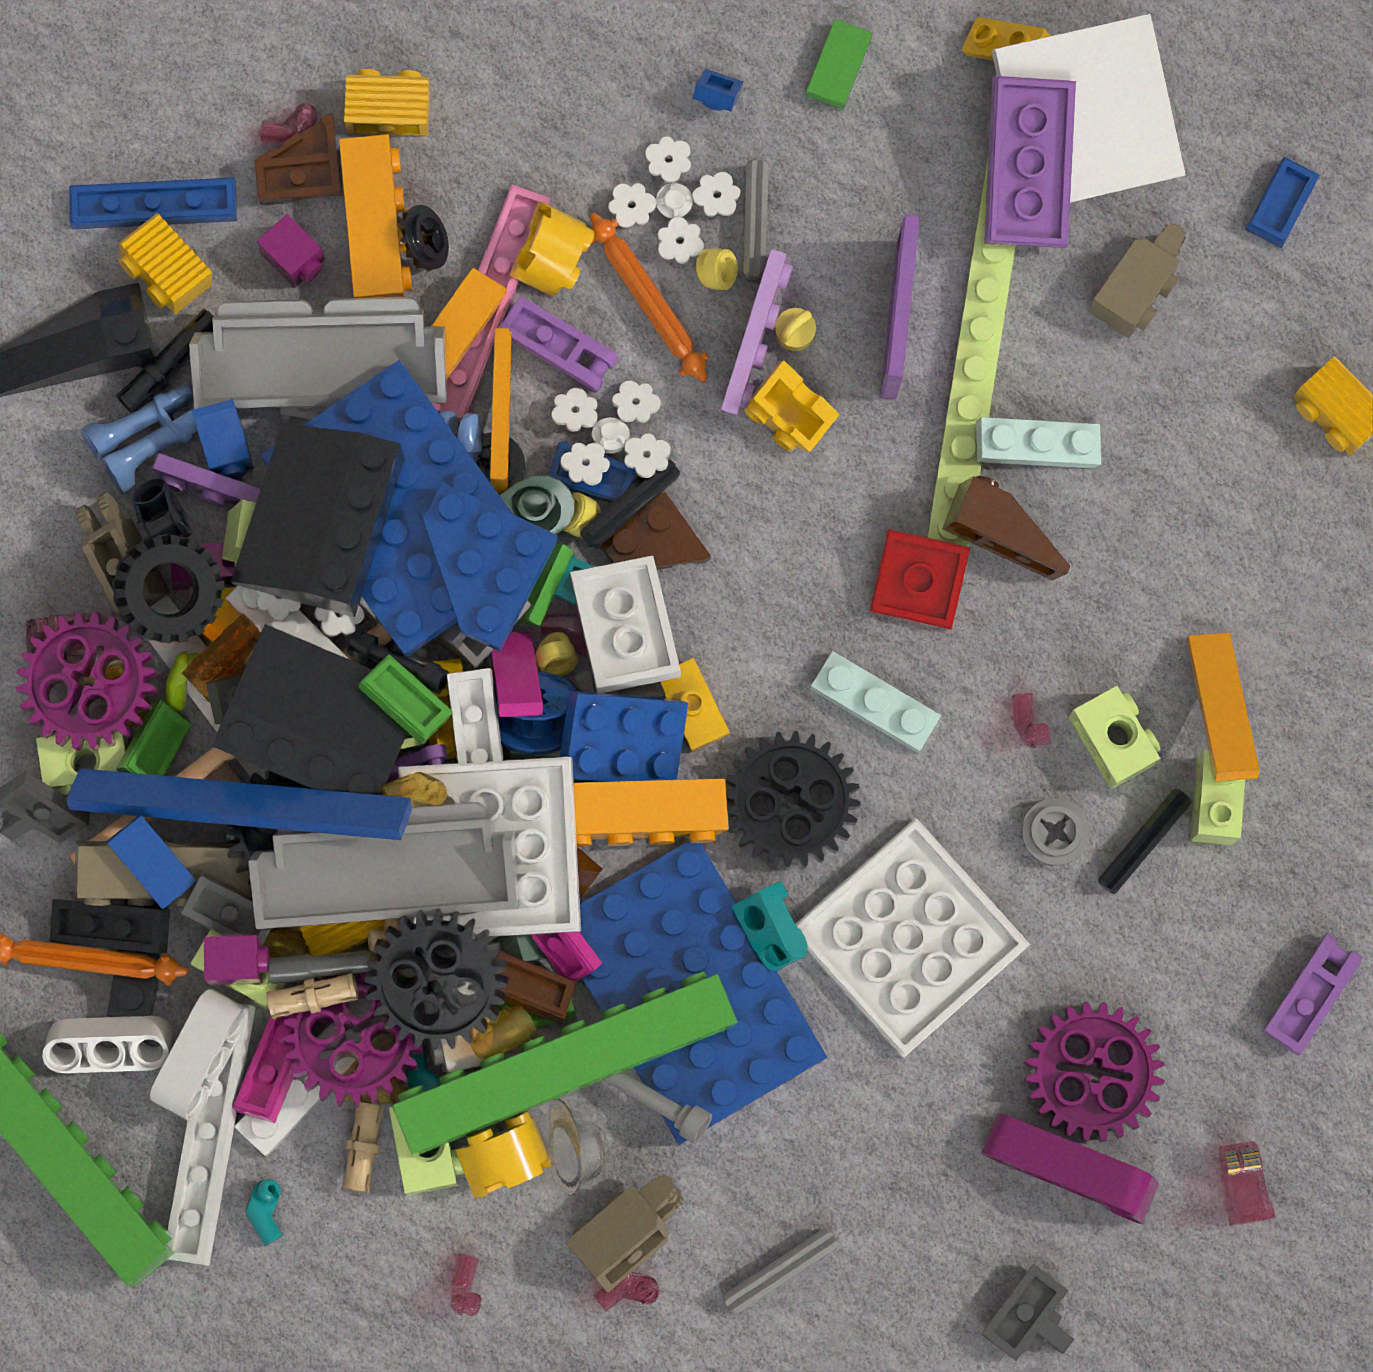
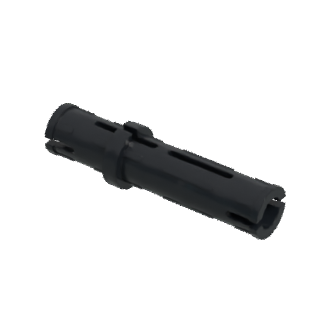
M203 308L150 362L145 361L140 366L141 371L135 378L115 395L118 401L128 411L133 413L139 410L159 389L163 391L169 386L168 380L190 360L189 344L194 332H213L212 319L214 316Z

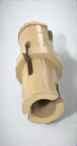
M353 973L316 982L314 978L304 980L302 985L266 993L272 1019L309 1010L313 1014L321 1012L322 1007L359 1000Z
M361 1102L360 1107L356 1108L351 1140L346 1141L345 1149L349 1150L342 1189L370 1192L375 1154L380 1153L381 1147L377 1145L384 1106Z

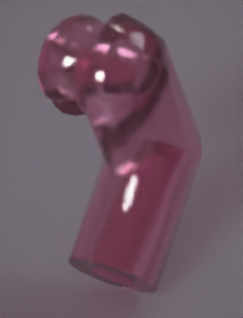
M304 102L298 104L283 123L262 121L261 142L284 143L285 140L299 132L300 134L318 121L316 108L312 104Z
M545 614L541 623V634L563 632L568 636L570 643L574 645L577 653L582 655L588 654L579 614Z
M1020 693L1012 695L1014 727L1024 744L1030 748H1036V745H1048L1050 743V728L1046 723L1035 724L1033 694Z
M458 1253L450 1284L451 1308L460 1316L464 1313L472 1317L478 1314L482 1302L479 1294L471 1293L479 1258Z
M632 1272L609 1293L602 1287L593 1297L607 1312L623 1298L638 1301L645 1305L653 1304L658 1299L660 1290L657 1281L651 1276Z

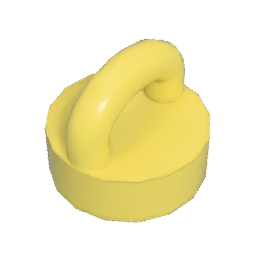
M729 249L702 250L696 260V272L699 281L704 287L709 289L728 290L731 288L738 272L737 259L734 253Z
M791 308L782 312L777 318L775 325L776 340L780 346L794 352L809 347L816 333V323L811 312L800 308Z
M573 493L574 515L569 525L563 531L583 539L580 534L582 528L600 514L601 510L595 500L582 493Z
M554 632L545 637L535 652L537 671L564 676L570 673L578 663L574 645L570 643L568 636L563 632Z

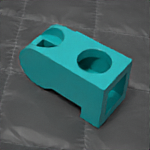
M782 881L768 886L731 906L753 950L756 951L763 965L772 971H779L802 959L807 953L806 938L802 931L794 924L783 901L789 895Z

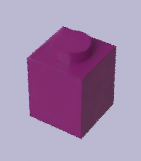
M288 214L257 240L260 254L294 288L302 281L308 283L314 279L323 267L321 263L325 260L321 247Z
M257 935L204 937V981L207 984L262 983V972H269L268 946H261V939Z

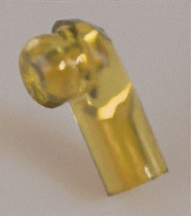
M422 772L409 774L381 786L384 796L406 797L426 806L441 805L446 800L448 794L443 782Z

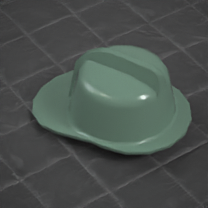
M534 475L522 478L500 494L502 500L515 516L554 534L560 533L567 527L574 515V499L570 490L560 480L550 476Z

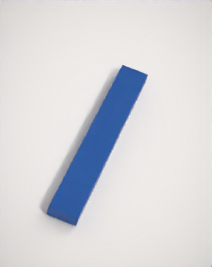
M83 768L79 769L66 798L69 810L131 816L141 814L143 817L391 840L402 839L412 811L411 799L406 797Z

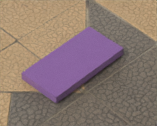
M1008 76L992 77L984 244L1051 248L1068 247L1076 81Z
M906 214L902 219L896 245L880 392L882 398L895 400L897 399L903 378L920 216Z

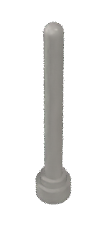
M547 1027L527 1031L530 1038L536 1039L544 1036L546 1042L562 1037ZM624 1072L603 1080L675 1122L674 1127L680 1130L679 1135L693 1144H696L702 1138L711 1122L712 1114L698 1105L693 1108L689 1105L682 1107Z

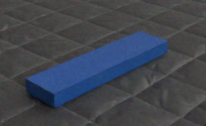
M234 177L69 186L70 226L72 230L141 226L156 213L160 214L168 225L237 221L236 181Z

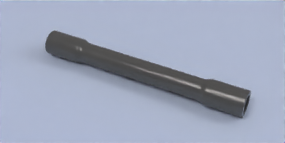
M441 944L434 948L435 952L443 958H451L456 955L455 950L449 945ZM417 947L416 951L420 952L426 960L424 950L421 947ZM367 950L316 956L304 954L269 958L271 984L304 981L315 977L367 973V971L375 970L367 965L370 954L378 953ZM401 964L396 967V969L414 968L409 964Z

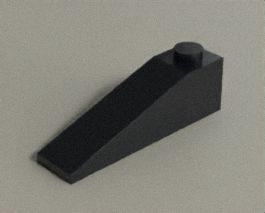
M139 282L98 291L1 347L0 397L141 366L145 361L150 362L156 356Z

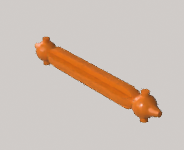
M592 213L590 215L593 225L592 230H594L592 244L595 242L604 244L606 257L672 355L682 359V368L678 371L682 377L686 375L695 377L702 383L706 382L708 378L705 369L706 360L710 358L705 351L702 354L694 352L693 341L626 241L615 235L616 226L619 225L617 220L613 218L610 221L609 219H603L596 213Z
M0 933V962L2 965H8L10 960L14 958L23 964L144 979L156 976L165 985H171L177 977L188 974V968L180 965L168 953H162L161 958L156 960L146 954L49 942L21 940L15 943L11 938L6 937L5 933Z

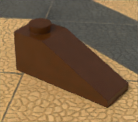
M973 476L959 484L943 525V530L1052 581L1068 574L1070 565L1011 493L999 488L998 482L985 476Z

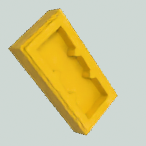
M694 658L679 664L681 677L657 682L665 699H677L689 703L684 738L691 753L730 735L729 729Z

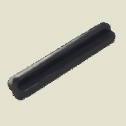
M667 460L668 466L664 471L656 470L655 474L649 478L641 477L583 527L580 534L589 547L599 548L679 478L680 471L672 460Z
M1178 788L1171 791L1099 877L1098 882L1106 891L1115 894L1120 890L1191 805L1192 800Z

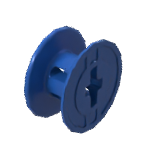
M537 671L543 701L542 715L499 717L498 714L501 745L522 753L543 754L561 749L569 691H576L570 681L557 674ZM495 692L496 706L498 707V705H497V698H496V692Z

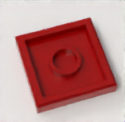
M888 529L870 611L952 630L970 547Z

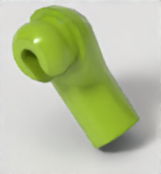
M184 651L175 657L166 680L165 703L175 711H181L186 707L188 675L198 676L202 673V655L197 652L187 654V651Z

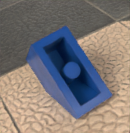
M233 399L192 410L210 471L235 480L246 475V470L254 468L243 425Z

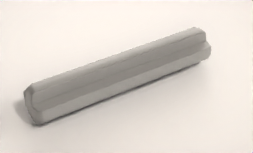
M751 160L746 164L743 277L747 280H761L766 267L768 163L763 160Z
M823 1228L725 1293L722 1299L730 1313L733 1315L738 1314L835 1250L839 1245L836 1237L830 1229Z

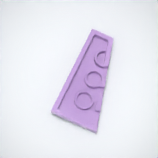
M773 249L770 251L721 410L739 416L741 408L745 409L747 407L749 399L754 394L756 386L749 384L754 368L759 370L762 368L768 346L763 345L762 342L767 328L773 330L781 307L776 305L775 302L780 288L786 290L793 266L788 264L789 258L786 253Z

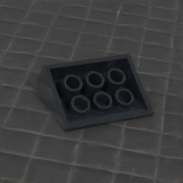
M282 423L231 583L355 617L405 460L401 444L360 432Z
M265 624L231 699L212 747L312 789L382 795L408 732L358 688L360 682L373 669Z

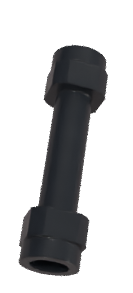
M356 631L348 643L347 654L366 665L371 660L380 663L390 654L431 692L440 694L447 684V674H449V671L443 669L441 665L430 660L424 665L378 644V637L367 632Z

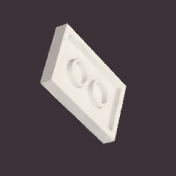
M653 556L570 572L597 693H606L681 677L679 661Z

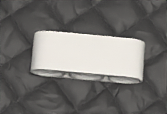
M213 989L206 990L196 1002L152 1086L150 1100L187 1121L193 1120L205 1105L248 1022L249 1009Z
M158 1016L62 1019L55 1022L49 1029L42 1057L46 1066L57 1073L155 1070L164 1065L170 1053L174 1032L169 1022ZM148 1039L155 1040L160 1043V1046H149L143 1041ZM110 1041L117 1047L106 1048L100 1042ZM56 1043H68L73 1049H62Z

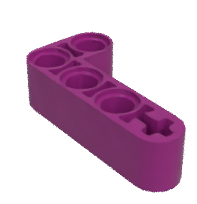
M997 1113L981 1151L982 1155L998 1163L1102 1204L1112 1213L1139 1224H1143L1159 1185L1157 1180L1144 1170L1001 1113Z

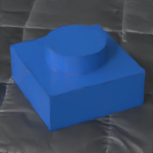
M705 69L696 84L692 99L701 101L710 109L718 111L725 109L731 112L740 96L744 81Z

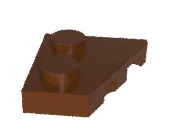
M326 114L315 125L300 134L299 132L285 140L284 144L277 149L269 150L254 160L260 204L342 195L333 114Z
M665 491L600 546L612 564L653 556L656 570L672 568V565L697 562L702 564L711 560V555Z

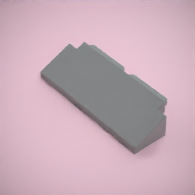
M412 297L331 299L326 303L324 311H312L311 304L303 299L226 301L220 304L217 314L212 319L213 332H194L189 344L194 409L233 399L236 408L332 406L398 360L401 361L431 403H446L445 326L424 327V308H419L417 300Z
M479 802L412 807L401 840L278 829L273 835L274 850L255 851L248 861L256 929L401 918L404 915L407 918L417 917L419 910H423L426 916H433L437 908H440L442 914L446 915L453 914L455 911L459 913L518 909L519 906L515 831L493 832L492 814H487L484 805Z

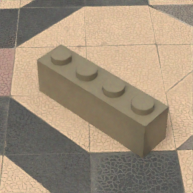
M76 841L74 881L76 898H84V904L93 906L110 905V898L128 899V905L133 906L154 905V898L106 841ZM165 842L196 881L202 872L252 897L251 886L248 885L250 879L249 870L237 873L236 869L242 861L241 857L228 858L227 856L229 850L236 843ZM195 884L171 902V905L184 906Z

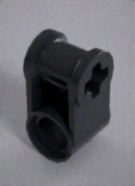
M156 478L149 480L135 491L132 500L138 520L136 525L142 539L162 534L183 536L185 538L192 535L186 512L164 479Z

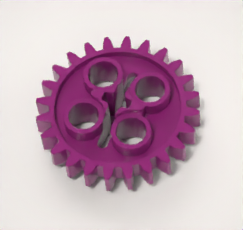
M76 612L74 624L72 625L60 616L58 617L59 630L55 632L49 626L44 625L43 629L47 638L44 641L34 637L30 639L37 648L35 654L26 652L21 654L30 663L29 668L17 670L16 673L27 679V683L16 687V691L23 695H29L30 698L20 704V707L24 711L35 710V713L28 720L31 725L37 726L45 722L40 733L45 738H49L57 731L56 744L61 747L70 738H72V747L76 751H81L85 740L88 741L90 748L94 751H98L101 738H104L112 747L116 746L114 733L119 731L127 738L131 737L127 724L132 721L142 726L144 722L137 712L139 709L152 710L153 708L144 700V696L157 693V689L147 684L146 680L157 676L158 673L155 669L144 667V665L154 657L150 652L138 653L145 644V641L140 636L128 641L133 629L126 624L117 631L118 620L113 616L104 625H102V617L98 612H93L89 623H86L83 614ZM76 644H84L86 650L84 658L75 664L68 663V650ZM102 646L104 647V652L95 663L96 651ZM114 660H123L125 669L121 677L114 680L107 679L105 672L109 663ZM81 676H91L94 678L95 684L93 687L88 685L83 687L79 684ZM59 683H66L68 695L65 700L60 703H52L49 695L53 686ZM97 699H105L108 706L105 715L100 719H91L88 712L89 706ZM79 700L77 714L72 717L70 716V711Z
M362 973L361 977H355L359 998L367 999L368 990L375 985L366 983V973ZM338 975L330 976V979L338 977ZM318 977L314 978L315 982L321 980ZM368 1000L372 1003V1007L367 1014L362 1016H356L348 1010L352 1002L349 1001L322 1007L321 1012L311 1014L310 1010L294 1013L297 1018L284 1019V1027L294 1033L282 1037L283 1045L295 1047V1049L285 1055L287 1063L300 1062L292 1072L295 1079L308 1075L304 1084L307 1092L319 1085L321 1087L319 1091L321 1101H325L332 1092L336 1094L338 1107L342 1106L346 1096H352L355 1107L359 1108L363 1095H368L370 1101L375 1105L378 1101L377 1091L382 1089L387 1095L392 1097L394 1093L391 1082L395 1080L403 1085L408 1083L402 1070L404 1068L417 1070V1063L410 1057V1054H423V1046L415 1047L413 1041L415 1035L411 1033L403 1040H399L398 1036L401 1027L395 1025L386 1030L384 1028L386 1020L367 1027L379 1016H374L373 1011L375 1005L380 1000ZM320 1022H329L335 1027V1031L330 1038L319 1040L311 1034L313 1027ZM352 1029L353 1032L360 1033L362 1041L355 1044L351 1039L347 1040L345 1032ZM381 1033H387L392 1035L396 1042L390 1050L379 1051L372 1046L373 1039ZM339 1046L326 1059L320 1057L322 1052ZM344 1057H352L359 1062V1066L353 1074L341 1075L335 1070L337 1062Z
M1084 1002L1081 1006L1080 1015H1077L1071 1006H1067L1065 1008L1066 1020L1063 1021L1059 1016L1053 1014L1049 1017L1053 1030L1043 1026L1037 1029L1038 1034L1044 1040L1043 1043L1031 1041L1028 1045L1032 1051L1037 1053L1036 1058L1024 1060L1025 1065L1035 1069V1073L1025 1077L1024 1082L1036 1084L1037 1090L1032 1092L1028 1098L1029 1100L1042 1099L1044 1104L1038 1109V1116L1050 1111L1053 1117L1049 1127L1053 1128L1061 1122L1065 1123L1064 1136L1067 1138L1076 1129H1080L1082 1142L1089 1140L1092 1131L1096 1132L1100 1143L1105 1142L1108 1136V1129H1111L1117 1139L1124 1136L1123 1123L1132 1130L1139 1128L1135 1117L1136 1114L1145 1118L1151 1116L1152 1113L1145 1105L1146 1101L1154 1103L1160 1101V1097L1151 1091L1152 1086H1160L1165 1082L1162 1078L1153 1075L1154 1070L1165 1065L1163 1061L1152 1060L1151 1054L1156 1052L1160 1045L1153 1044L1147 1046L1144 1040L1150 1035L1151 1030L1146 1029L1138 1033L1135 1027L1139 1017L1135 1016L1127 1022L1123 1021L1122 1007H1119L1111 1016L1108 1015L1106 1002L1100 1003L1096 1013H1092L1090 1004ZM1076 1036L1084 1041L1086 1052L1083 1058L1075 1059L1067 1054L1065 1042L1068 1037ZM1111 1043L1122 1044L1127 1049L1128 1060L1125 1065H1116L1110 1061L1108 1048ZM1094 1061L1097 1062V1069L1100 1071L1128 1073L1132 1076L1131 1081H1123L1118 1078L1102 1076L1093 1083L1091 1082V1075L1088 1073L1059 1071L1056 1065L1057 1063H1065L1070 1066L1087 1068ZM1063 1079H1072L1078 1083L1080 1096L1077 1101L1070 1102L1061 1096L1059 1086ZM1107 1085L1116 1086L1121 1091L1123 1101L1119 1108H1111L1104 1103L1102 1092Z

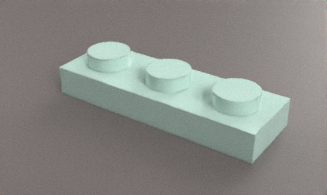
M981 417L976 421L977 462L1095 469L1101 465L1100 424Z
M834 651L831 652L810 688L812 691L918 754L941 717L940 714Z

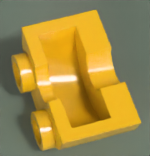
M538 201L528 226L530 228L529 235L522 248L518 251L509 276L541 292L554 296L562 287L570 290L576 283L580 274V268L576 266L581 253L586 252L594 238V230L586 227V223L544 202Z
M784 360L778 362L751 396L749 404L744 409L746 415L754 422L762 426L766 424L774 431L775 434L772 436V439L788 452H792L795 447L811 452L840 415L821 395L814 393L803 383V378Z
M528 1111L504 1120L506 1127L493 1134L491 1128H486L467 1136L469 1144L455 1150L474 1198L487 1196L490 1192L504 1186L507 1189L542 1174V1168L552 1166L534 1117L530 1116Z

